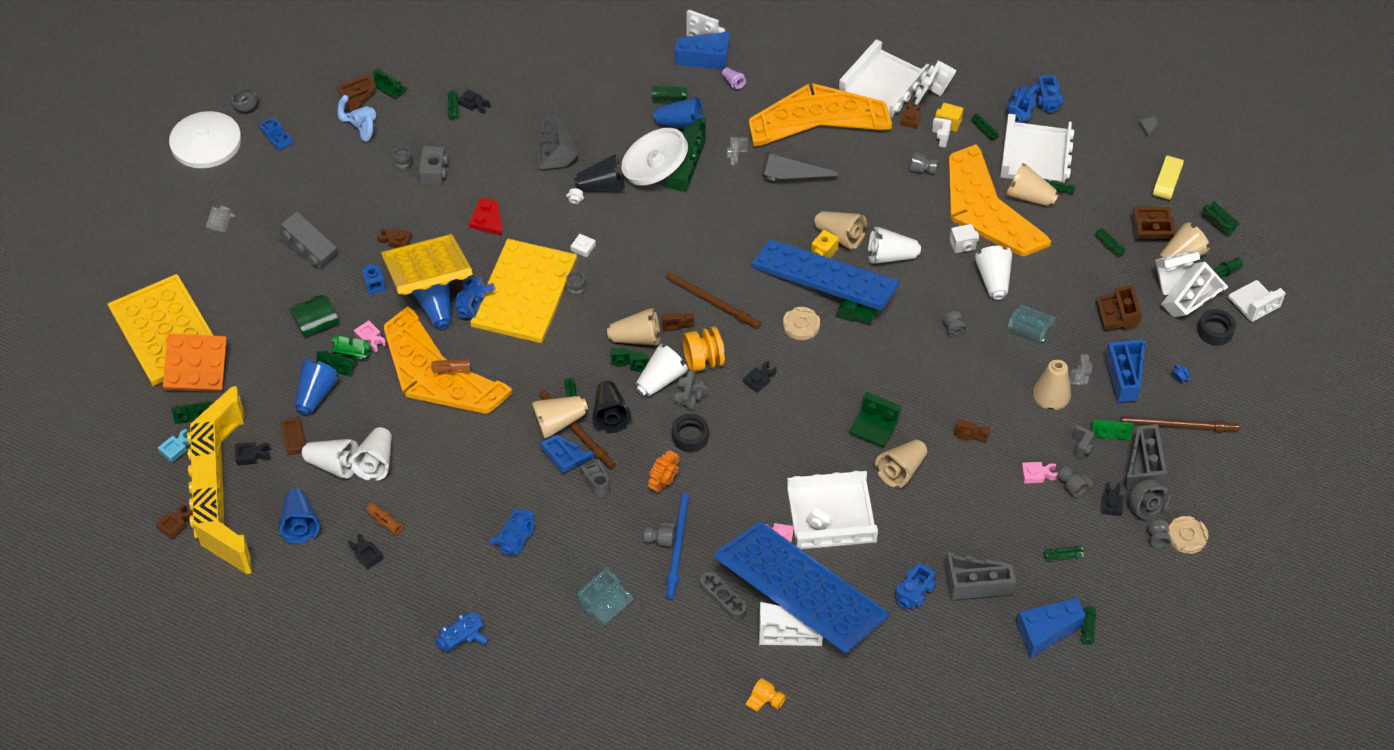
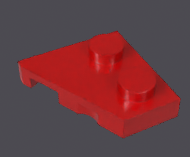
M480 197L468 223L469 228L502 236L503 231L498 201Z

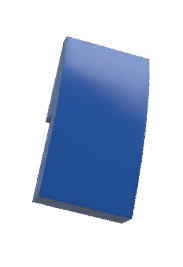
M274 117L258 125L265 137L278 151L294 143L292 137L283 130L282 124Z

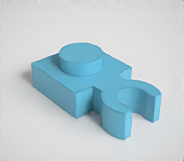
M187 429L182 430L178 438L172 436L158 447L159 452L172 463L187 451L186 445H191L188 443V439L185 438L188 433Z

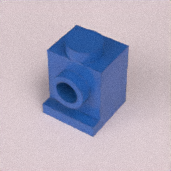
M368 264L365 268L361 269L368 295L386 291L384 277L379 265Z

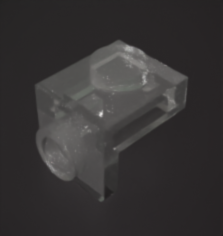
M730 137V147H727V158H730L731 165H738V152L748 151V137Z
M220 205L219 208L212 206L206 227L225 233L230 217L234 218L235 214L231 213L228 207Z
M1081 354L1078 369L1070 370V384L1081 385L1088 383L1089 375L1092 374V362H1089L1088 354Z

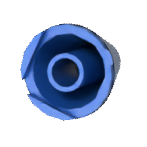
M693 97L657 107L653 117L658 125L684 130L687 124L703 117V115H700V109H703L700 98Z
M449 283L444 285L435 284L425 290H413L414 296L432 325L438 329L447 328L452 321Z
M305 359L301 365L294 406L297 408V412L302 415L312 414L339 378V374L336 375L337 371L323 362L318 361L317 364L311 363L312 359Z
M297 488L291 489L285 494L279 522V534L285 538V541L290 543L308 542V538L312 536L315 538L320 531V523L305 492Z

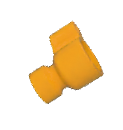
M761 678L755 685L750 698L746 702V706L757 712L765 703L770 702L771 706L778 710L784 703L786 695L780 691L776 692L775 686L772 683Z

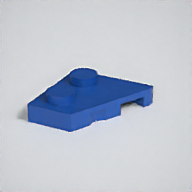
M559 435L548 438L540 444V448L561 473L567 472L594 457L592 451L585 452L578 448V444L569 442Z

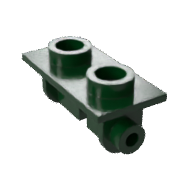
M381 69L373 71L375 86L396 99L407 90V87L403 86L400 81L391 78Z
M653 85L652 103L671 104L686 100L688 87Z
M1215 201L1211 205L1206 204L1203 207L1204 213L1202 215L1227 237L1240 224Z
M326 350L324 352L317 351L316 364L318 361L323 362L337 371L336 373L352 377L353 367L356 368L357 360L353 357H341Z
M205 400L204 402L171 407L174 423L180 424L194 421L212 405V401Z

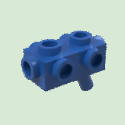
M1038 76L1036 84L1039 87L1035 91L1038 93L1037 105L1041 106L1042 110H1047L1050 113L1059 110L1060 105L1063 104V95L1059 93L1060 83L1057 82L1056 76Z
M1033 83L1029 88L1023 84L1020 88H1015L1011 93L1010 97L1013 99L1007 104L1006 109L1008 110L1007 116L1008 114H1015V122L1023 123L1030 119L1032 115L1030 111L1036 104L1035 98L1037 93L1035 91L1039 87L1036 83Z
M468 277L464 279L462 290L456 296L455 306L457 315L462 318H475L485 294L495 291L494 283L485 285L481 277Z
M514 509L500 534L489 538L490 545L498 544L501 552L506 555H517L522 552L525 540L534 532L533 527L536 524L533 520L534 514L527 509Z
M918 563L915 568H910L906 575L907 579L904 583L900 582L895 589L898 605L903 609H908L909 607L912 610L916 605L921 607L926 598L924 596L927 591L931 593L936 586V572L929 566H924L921 563Z
M472 612L469 615L464 613L455 620L457 623L452 627L450 625L445 626L439 631L440 636L435 639L437 647L440 650H444L447 654L465 640L470 643L475 639L485 645L488 637L478 632L483 626L482 619L477 612Z

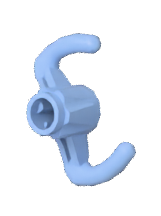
M343 95L338 104V118L342 122L350 121L360 130L361 139L368 142L373 133V121L376 119L375 110L372 107L365 106L345 113L344 107L349 97Z

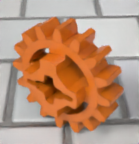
M670 450L665 455L663 454L661 458L658 457L653 468L649 472L651 478L648 481V487L656 492H661L662 488L666 487V484L670 485L674 476L679 470V467L676 466L680 461L678 460L680 457L678 454Z

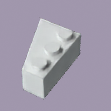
M1206 262L1190 265L1161 305L1173 317L1184 316L1203 305L1208 299L1215 297L1222 290L1227 289L1228 286Z
M760 602L759 645L822 646L823 637L782 606Z

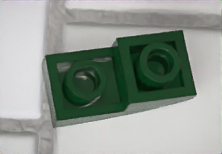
M610 348L611 365H630V371H643L649 362V356L644 353L630 349Z

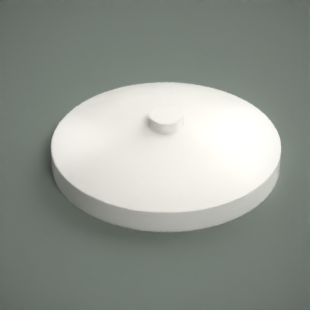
M213 111L199 112L187 116L176 124L171 131L169 144L173 156L180 163L193 168H210L228 161L236 154L241 145V133L238 124L230 116Z
M662 128L644 135L628 149L622 160L621 168L624 176L630 183L635 185H649L666 178L683 162L688 150L687 140L679 130L674 128Z

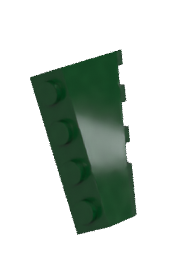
M701 117L687 124L684 131L681 132L688 143L687 154L680 166L664 178L666 188L687 193L706 142V117Z

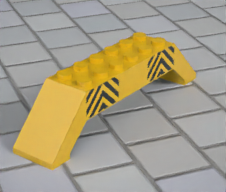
M234 386L190 424V432L187 433L188 443L191 444V448L188 449L189 461L191 460V465H188L189 476L192 477V481L189 482V491L192 494V498L189 499L190 510H193V515H190L191 528L194 527V536L199 539L202 547L242 572L250 574L252 573L251 555L244 535H237L226 527L224 520L221 443L239 425L244 424L242 402L237 386Z

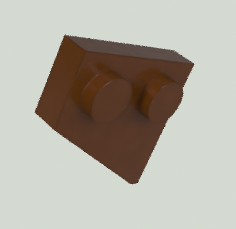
M366 74L338 85L337 90L341 97L343 95L349 97L345 105L348 111L352 112L359 109L376 91V86L370 75Z

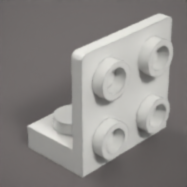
M691 10L687 11L688 37L726 32V29L718 27L719 21L717 19Z
M939 60L935 66L931 65L927 72L929 76H924L920 83L922 88L919 87L915 94V97H917L915 104L918 105L927 89L941 96L955 75L956 70Z
M1186 251L1155 259L1162 295H1168L1190 265L1194 264L1195 260L1200 259L1199 252Z
M1255 280L1229 294L1228 298L1253 322L1281 307L1286 293L1281 288L1274 292H1269L1258 280Z

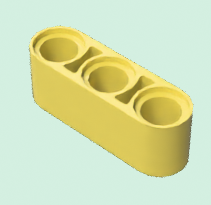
M1169 155L1166 156L1154 188V196L1171 200L1184 160Z

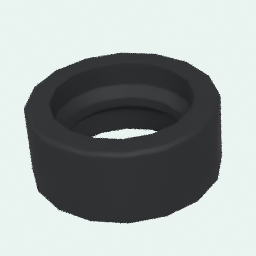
M1211 309L1202 314L1197 330L1203 341L1211 345L1221 346L1227 344L1232 339L1236 323L1232 315L1226 311ZM1219 322L1227 328V332H1213L1207 328L1206 323Z
M685 414L674 421L672 425V440L678 449L685 452H695L704 448L707 444L709 427L703 417L697 414ZM693 426L700 429L702 435L696 439L689 440L682 438L679 435V431L684 427Z

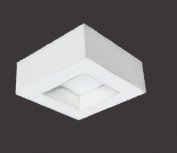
M579 234L571 245V251L588 257L596 245V240Z
M814 507L806 521L812 527L824 530L832 517Z

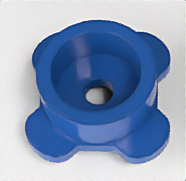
M1175 364V369L1171 372L1173 377L1180 383L1184 381L1189 382L1190 379L1188 377L1190 375L1188 369L1182 365Z

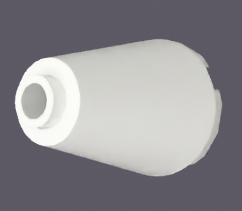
M874 227L876 231H872L868 244V251H871L872 256H868L870 263L876 264L915 259L921 252V245L918 244L917 240L884 228Z
M1002 246L981 249L982 253L978 255L977 252L975 254V261L990 297L995 300L1003 299L1008 294L1012 251L1010 248L1004 250Z
M660 344L638 378L636 390L642 396H651L684 375L688 371L687 365L682 366L680 363L681 357L670 347L665 346L663 348V344Z
M382 427L375 428L351 455V469L357 476L365 480L377 478L376 481L387 475L392 435L387 429Z
M351 439L309 442L303 447L302 456L304 461L341 478H350L354 474L351 469L350 458L358 448V444Z

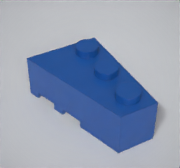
M730 31L677 38L675 65L724 70L730 48Z
M1146 340L1108 343L1105 359L1118 403L1137 401L1141 388Z
M1078 598L1020 611L1016 626L1030 660L1042 650L1050 648L1058 640H1063L1082 628L1085 613Z

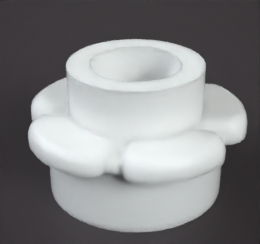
M570 189L569 193L566 194L569 202L573 204H579L584 199L583 192L579 189Z

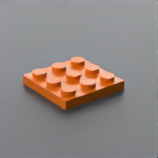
M168 333L163 390L222 392L227 337Z

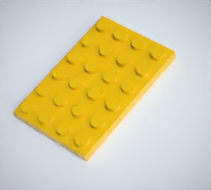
M452 234L381 252L382 259L398 294H410L416 289L425 290L435 284L444 285L451 280H463L473 275L468 261Z
M507 239L487 285L494 283L495 291L485 294L475 318H472L470 322L471 327L543 343L567 285L566 277L573 271L577 261V254Z
M178 274L108 303L113 317L152 386L163 382L168 333L214 336Z

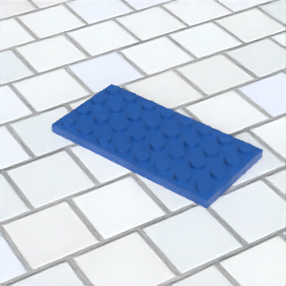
M759 521L718 549L714 555V558L734 571L739 577L745 579L772 601L778 603L845 653L884 623L890 615L887 610L762 521Z

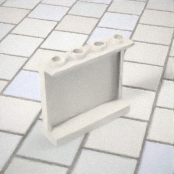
M876 39L840 79L839 90L884 101L887 104L890 118H892L895 113L900 112L902 105L910 100L911 95L917 92L924 76H929L927 75L929 64L920 69L881 50L882 42Z
M1008 114L1000 177L1014 179L1022 163H1025L1042 178L1065 183V180L1070 177L1071 168L1067 167L1071 165L1072 155H1069V153H1072L1073 142H1070L1074 136V129H1071L1072 122H1069L1068 129L1017 123L1015 122V114Z
M867 471L835 472L826 475L815 474L812 476L788 478L787 493L792 524L794 526L795 543L798 548L809 549L877 542L878 529L877 525H874L866 482ZM814 507L832 517L824 530L816 529L806 521Z

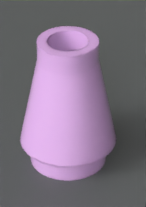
M728 67L722 71V76L725 77L732 88L741 89L746 83L744 74Z

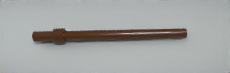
M671 272L667 273L666 279L737 317L738 321L744 324L748 323L757 329L760 327L761 322L750 317L749 313L732 307Z
M545 390L540 391L539 395L543 400L553 399ZM575 421L568 425L594 452V456L597 459L602 460L609 469L615 467L616 464L607 455V451L603 447H599Z
M1121 416V422L1128 421V423H1133V425L1158 424V426L1208 429L1215 432H1239L1240 424L1224 423V421L1219 420L1204 422Z

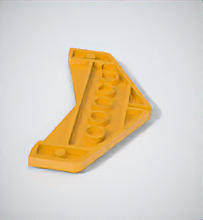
M813 83L812 90L814 95H811L809 84L749 119L753 147L771 143L818 125L877 130L892 129L889 111L884 101Z
M977 144L954 152L949 156L950 219L953 218L952 222L960 226L972 224L974 230L980 236L1005 249L1010 248L1013 253L1019 256H1027L1051 246V240L1046 234L997 197L982 152Z
M409 306L384 325L385 336L402 393L407 398L486 414L493 411L513 394L512 389L500 381L493 382L470 371L452 372V374L450 372H432V361L447 359L441 355L420 323L415 311Z

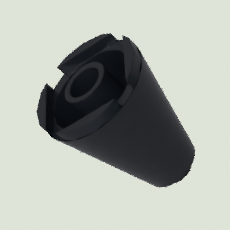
M611 155L577 173V177L574 178L576 188H580L581 191L625 189L622 169L618 165L620 163L617 155Z
M608 380L599 383L597 386L592 415L594 426L600 431L601 429L606 430V433L619 432L627 427L629 420L631 421V411L615 383Z

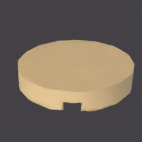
M796 307L790 312H786L783 318V329L791 338L807 340L813 338L818 333L820 318L810 308Z
M1191 516L1175 518L1169 525L1168 534L1171 537V546L1183 553L1193 554L1201 551L1209 537L1208 530L1201 521L1198 522Z

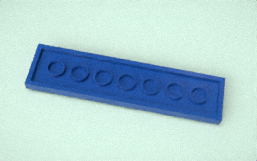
M769 239L751 263L753 269L880 311L883 310L899 287V280Z

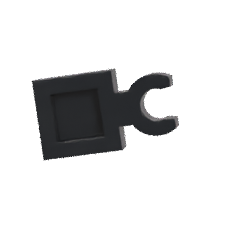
M469 89L458 99V105L471 111L476 108L482 114L486 113L485 107H491L490 101L482 100V95Z
M767 361L763 364L761 370L756 367L743 378V383L758 393L770 383V377L776 375L777 368L774 367L772 370H768L770 362Z
M255 442L235 444L236 464L257 463V458L263 460L270 459V453L264 452L265 450H270L269 443H263L259 446H256Z
M1107 482L1105 493L1102 495L1101 514L1122 516L1123 495H1119L1121 485L1118 483L1116 489H1111L1109 486L1110 482Z
M357 534L359 542L353 543L349 540V546L355 551L354 556L368 569L383 558V554L371 541L365 544L363 536Z

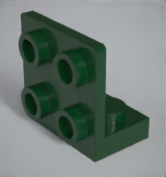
M866 391L862 400V408L849 429V433L885 447L900 420L902 406Z

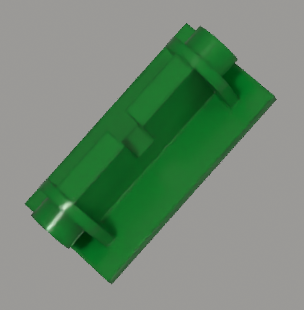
M341 335L333 336L332 343L335 346L329 349V351L335 352L336 355L346 356L349 354L354 355L356 359H365L372 354L371 351H367L371 348V343L368 340L354 338L352 345L350 344L351 337Z
M1099 418L1092 420L1094 437L1131 441L1133 423H1128V421L1099 420Z

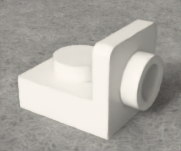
M934 118L932 131L936 132L937 139H940L939 146L946 148L950 135L951 120Z

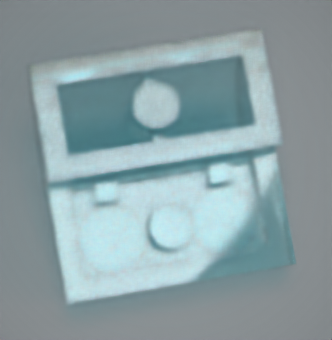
M1021 304L1010 317L1008 329L1044 343L1056 318Z
M605 567L576 594L578 603L587 615L591 614L603 627L634 600L620 585L621 581L608 567Z

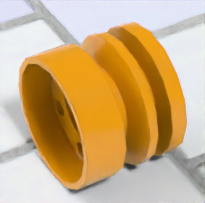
M715 326L710 327L709 332L707 329H702L701 338L697 331L683 333V349L690 371L704 370L705 360L711 368L715 367V363L717 366L724 365V345Z

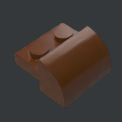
M1170 207L1133 208V233L1136 239H1172L1176 234L1174 218H1171Z
M1133 285L1115 288V293L1097 297L1105 331L1123 327L1124 331L1132 329L1141 321L1142 315Z

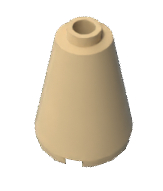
M1022 163L1006 193L1008 196L1045 206L1053 205L1058 197L1055 194L1057 190L1025 163Z
M821 211L814 220L817 229L820 231L826 230L839 237V243L848 249L858 248L865 236L863 228L867 227L866 217L856 213Z
M1186 222L1159 254L1158 259L1186 251H1196L1202 256L1210 250V247L1207 248L1206 246L1209 242L1198 227L1192 228L1190 226L1192 223Z
M654 308L646 309L611 323L610 328H607L608 338L612 339L615 343L660 345L661 337L657 338L660 326Z
M1053 360L1035 383L1033 399L1042 408L1047 409L1049 407L1059 410L1069 403L1071 387L1067 364L1062 360Z
M580 396L539 400L532 403L544 438L551 437L586 414L585 410L588 409L585 398L581 399Z
M913 440L882 452L875 462V466L878 465L880 470L878 472L879 477L891 487L900 486L899 488H902L909 482L927 455L926 445L920 440Z

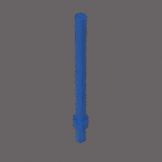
M687 493L681 494L670 572L666 578L667 599H674L675 587L679 581V575L677 574L689 494Z

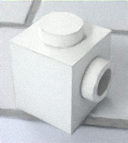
M972 224L951 228L949 240L954 252H968L976 249L979 234L974 230Z

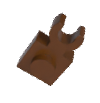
M908 101L907 109L903 110L900 126L918 128L921 116L920 102L917 106H912L911 101Z
M381 228V235L385 236H377L379 243L388 242L389 247L399 248L409 245L412 232L395 228L393 232H389L388 229Z
M680 312L662 315L663 332L681 330V326H694V314L691 312L682 316Z
M958 419L954 436L972 441L974 438H977L982 442H987L990 428L976 427L977 423Z
M182 504L178 507L176 514L170 511L156 526L161 532L172 539L186 527L185 521L190 520L193 510L183 513L187 508L185 504Z

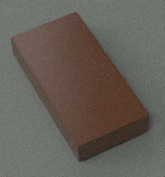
M296 417L280 421L287 455L302 453V449L306 444L300 418Z

